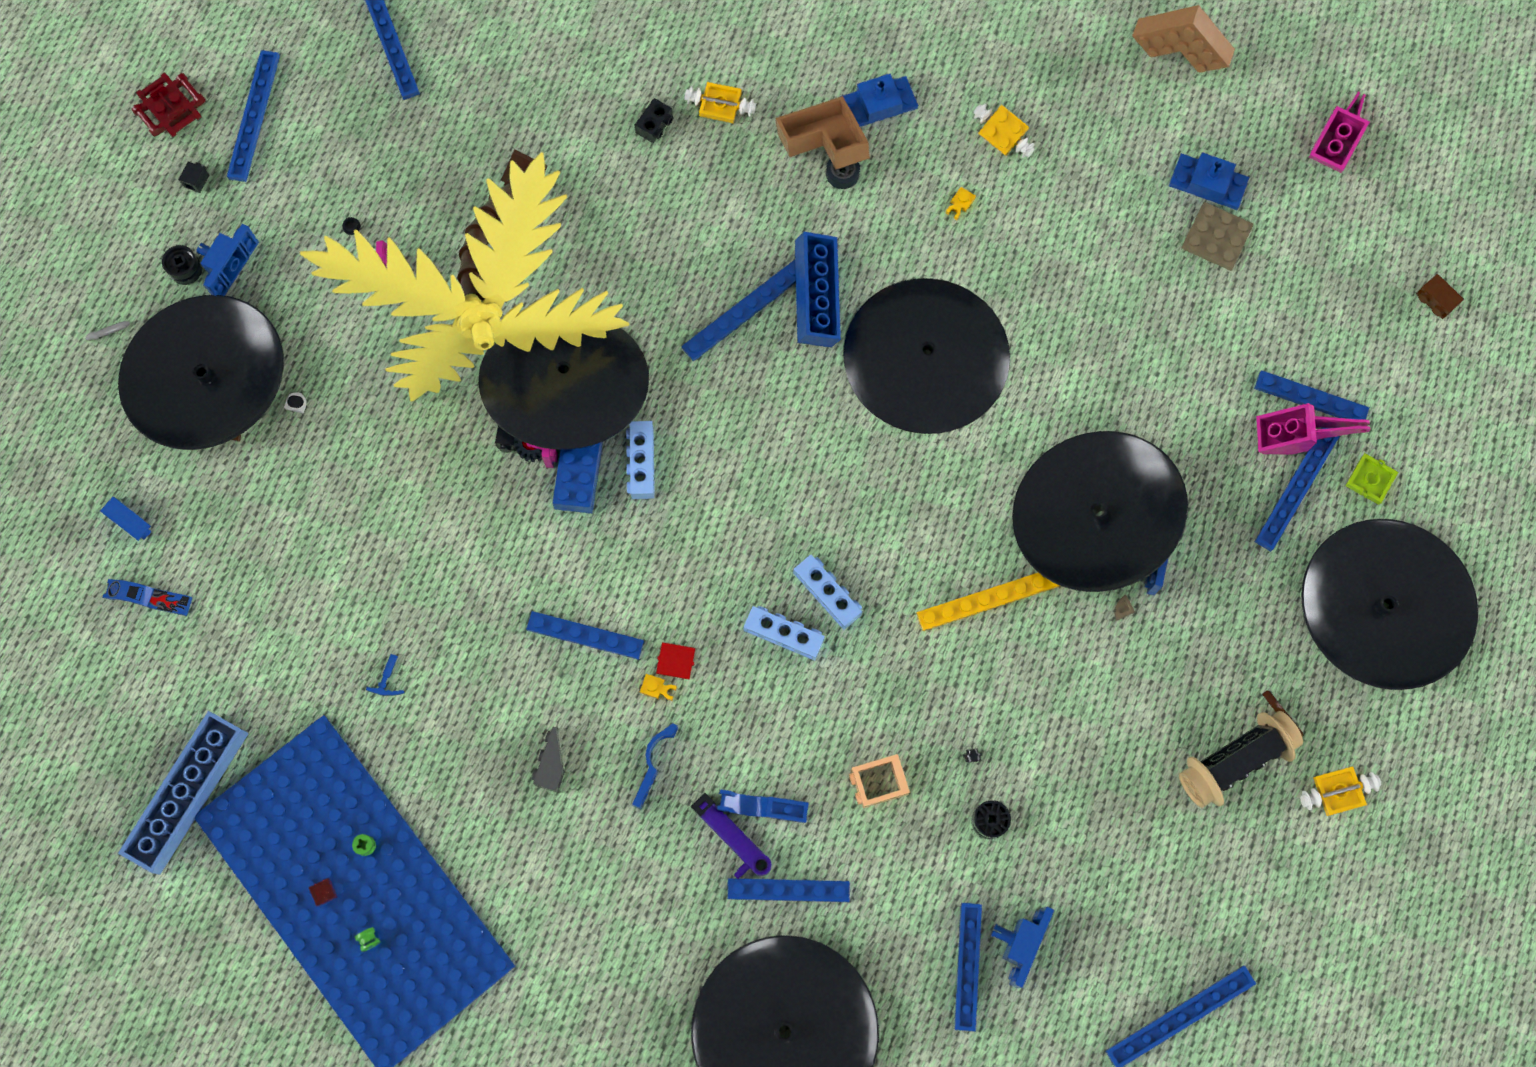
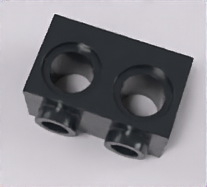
M653 98L635 123V133L652 143L656 139H660L666 125L669 126L673 121L672 108Z

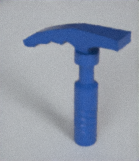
M390 654L382 674L383 678L378 684L379 688L367 687L366 691L382 696H395L405 693L403 690L393 692L384 690L386 688V681L392 673L398 656Z

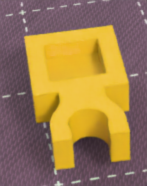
M960 187L951 199L953 205L947 208L946 214L949 215L951 211H955L957 214L954 216V219L958 220L961 210L966 212L976 199V195Z
M646 674L640 693L659 699L661 694L667 700L673 701V696H669L667 691L670 689L676 691L677 686L664 685V679Z

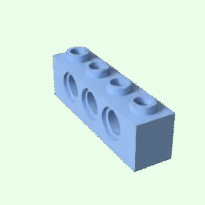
M632 421L630 428H626V438L630 439V446H626L627 457H630V464H627V475H630V482H627V493L631 494L632 499L655 498L653 422ZM639 439L645 441L642 445L635 444ZM639 457L645 458V461L642 463L635 462ZM639 475L645 476L643 481L635 480Z
M810 555L793 569V574L840 627L845 630L862 615V607L856 600L852 601L848 596L849 592L843 585L839 586L836 583V577L830 571L827 572L823 568L824 564L818 557L814 558ZM818 573L822 578L815 581L811 578V575ZM830 587L834 590V593L827 595L824 593V589ZM838 602H844L846 603L847 607L845 609H839L836 606V604Z
M762 606L752 607L743 627L745 632L814 661L816 660L825 638L821 631L814 628L811 630L804 628V624L798 621L793 623L787 621L786 617L776 613L773 615L768 613L769 610ZM768 620L772 623V626L764 628L761 625L762 622ZM782 628H787L790 630V634L783 636L779 631ZM801 635L808 638V641L804 644L797 640Z

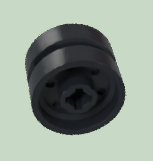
M173 246L162 257L163 269L177 284H192L202 274L203 267L200 263L201 261L187 246Z
M995 800L983 802L972 814L971 823L973 830L978 836L987 840L999 838L1007 832L1011 824V815L1008 808ZM989 817H990V818H991V817L994 818L993 823H989V822H988V821H989Z

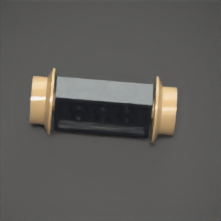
M1278 711L1271 716L1261 712L1257 715L1258 725L1202 761L1195 757H1189L1187 759L1188 768L1179 773V779L1191 800L1200 808L1207 806L1211 802L1220 807L1224 805L1221 790L1226 791L1233 786L1232 783L1237 780L1246 779L1251 771L1263 768L1270 759L1274 760L1281 757L1286 761L1292 762L1295 759V749L1303 745L1302 735L1293 720L1282 711Z

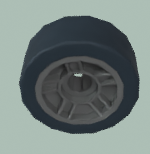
M828 160L826 178L833 187L847 189L857 183L860 174L859 162L835 169L831 160Z

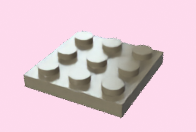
M1203 202L1181 249L1232 271L1254 224Z

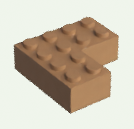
M1199 5L1139 18L1132 35L1150 57L1181 52L1197 72L1229 67L1235 51L1234 47Z
M843 96L775 118L778 136L789 157L823 146L835 169L870 158L869 143Z

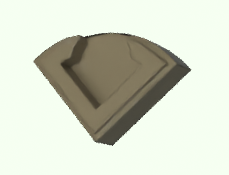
M1124 595L1115 606V618L1117 621L1135 612L1127 595Z

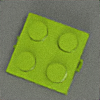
M1364 453L1345 486L1380 505L1399 472L1385 465V461L1381 459L1376 460Z

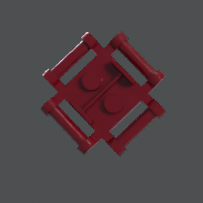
M164 72L153 83L135 92L142 103L134 105L132 112L140 117L149 128L150 134L154 137L166 130L173 138L177 135L178 131L188 124L202 118L197 108L206 99L195 90L184 73H180L172 81ZM181 86H184L193 97L191 102L179 90ZM149 110L158 120L159 124L155 125L146 115L145 111Z

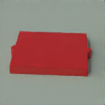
M662 642L660 655L657 657L656 674L690 680L692 666L695 665L693 660L696 648Z

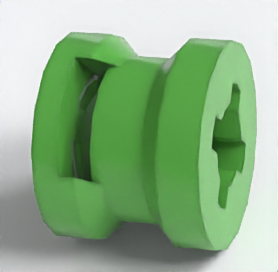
M360 834L354 838L352 848L355 853L368 856L376 849V842L372 837Z
M374 927L366 929L354 937L361 945V952L370 950L380 944V939L376 938L374 934Z

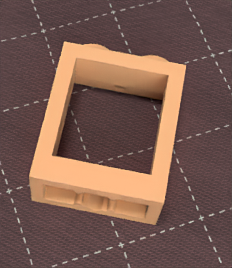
M898 754L852 767V773L849 774L851 784L856 785L858 791L855 793L858 805L862 804L863 808L903 797L910 793ZM890 763L899 791L867 800L859 772Z

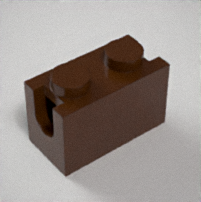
M1438 273L1416 293L1419 300L1427 304L1432 309L1433 314L1442 320L1464 300Z

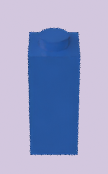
M114 496L100 510V512L138 541L140 538L145 540L152 532L149 530L151 525Z

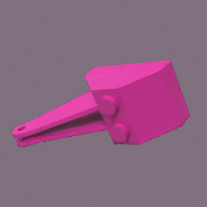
M1359 91L1346 110L1338 106L1335 107L1308 156L1340 173L1345 169L1370 121L1360 117L1366 97L1365 94L1362 95L1354 113L1349 112L1359 97Z
M1309 403L1256 416L1258 452L1262 454L1293 455L1309 451L1317 443V439L1370 431L1368 426L1370 425L1369 420L1315 416L1314 406Z

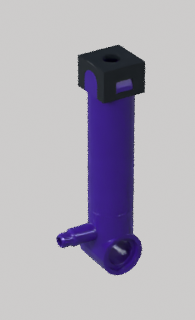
M706 793L701 795L690 807L744 862L737 869L734 876L739 879L749 869L757 876L769 874L772 867L769 857L723 811L717 810V805ZM759 860H764L767 863V868L764 871H759L756 868V863Z

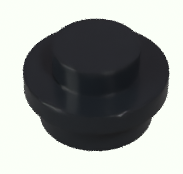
M348 217L343 221L342 228L346 234L354 235V230L360 231L361 224L358 219Z
M978 748L967 749L966 753L962 755L965 758V762L981 761L983 754L978 752Z

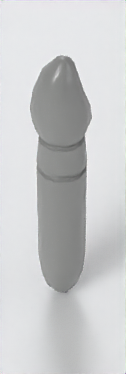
M122 321L99 331L91 332L85 339L97 340L99 337L128 327L130 322Z

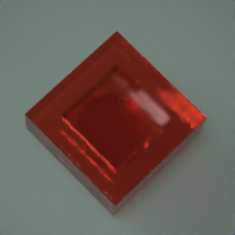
M328 878L309 887L314 902L318 907L337 898L332 883Z

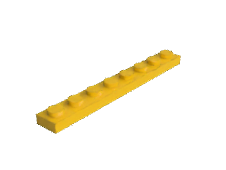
M1035 573L919 611L916 614L922 631H926L1060 587V585L1051 582L1040 573Z

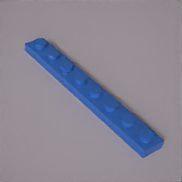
M365 0L403 100L420 95L384 0Z
M260 51L227 173L229 180L247 182L280 58L278 52Z
M795 260L683 344L681 347L694 362L796 283Z
M1340 436L1317 439V443L1307 451L1255 539V543L1270 552L1274 549Z
M1241 966L1108 1048L1105 1052L1114 1067H1123L1256 985V982L1246 966Z

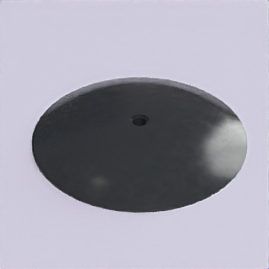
M918 278L905 280L885 287L875 293L860 307L853 317L844 342L843 355L846 375L859 401L867 410L883 422L895 428L913 433L938 434L949 432L977 420L990 409L1000 396L1010 367L1008 339L994 311L985 301L970 290L958 284L939 279ZM929 350L931 354H925L923 351Z
M202 295L178 301L151 317L138 330L129 343L120 365L118 377L119 397L123 410L129 421L140 433L162 446L180 450H199L226 443L252 427L273 402L279 390L284 370V354L280 337L271 321L259 309L241 299L224 295Z
M622 328L606 331V338L582 334L580 347L568 343L559 336L554 350L543 346L536 337L529 352L517 348L505 339L504 346L501 347L494 342V345L487 349L480 365L478 385L486 411L494 422L511 436L542 448L559 450L577 449L598 444L615 436L638 415L648 393L649 371L647 362L638 344Z
M1089 432L1066 439L1055 445L1039 457L1027 471L1018 487L1013 504L1012 520L1014 535L1028 563L1051 582L1076 591H1112L1144 579L1157 570L1170 557L1177 547L1186 526L1188 497L1183 478L1176 465L1169 456L1153 443L1123 432ZM1100 511H1103V512H1104V513H1103L1102 515H1100V516H1097V515H1096V514H1097L1098 512H1100Z
M1370 519L1350 524L1336 531L1318 547L1310 559L1304 574L1301 591L1302 610L1312 639L1323 655L1335 667L1361 683L1387 690H1408L1429 685L1453 671L1466 656L1473 643L1478 624V601L1472 579L1460 558L1446 543L1429 531L1414 524L1393 519ZM1384 602L1389 604V609L1384 606Z
M779 935L758 939L741 946L714 968L706 979L696 1000L691 1024V1042L697 1067H874L879 1044V1023L876 1007L869 988L855 967L846 958L827 945L815 940L791 935ZM784 1025L791 1029V1034L788 1038H782L779 1035V1029Z

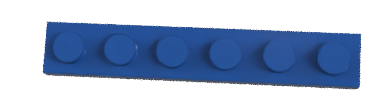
M1262 370L1259 372L1254 388L1300 405L1309 403L1314 406V410L1337 418L1366 420L1370 408Z
M534 611L531 612L526 628L530 632L637 660L640 658L644 640Z
M728 878V899L850 902V881Z
M961 903L954 1030L976 1032L982 904Z

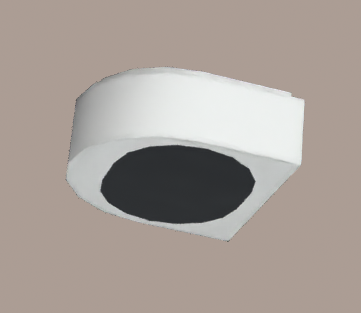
M299 392L291 393L286 400L284 408L304 414L307 404L306 398Z

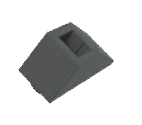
M552 727V730L546 734L545 742L547 744L545 750L542 749L539 754L538 761H540L538 769L535 768L532 780H534L533 784L535 786L558 793L564 777V768L558 730L556 727Z

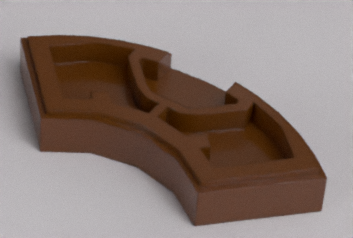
M1267 690L1262 694L1275 712L1282 711L1288 715L1270 691ZM1298 727V729H1299L1301 735L1303 736L1304 733H1303V732L1301 731V729Z

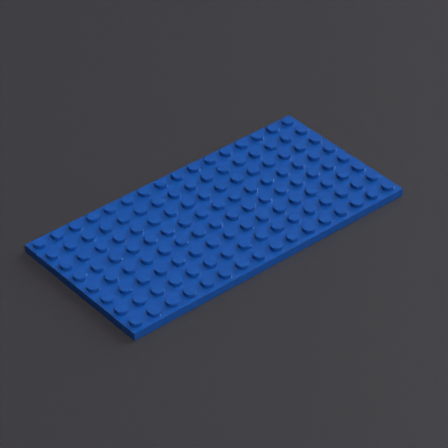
M325 715L200 810L194 818L375 1067H395L516 967ZM366 834L375 840L376 849L371 855L362 856L355 853L352 848V842L356 836ZM374 927V934L376 938L380 939V944L370 950L361 952V945L354 937L362 931Z

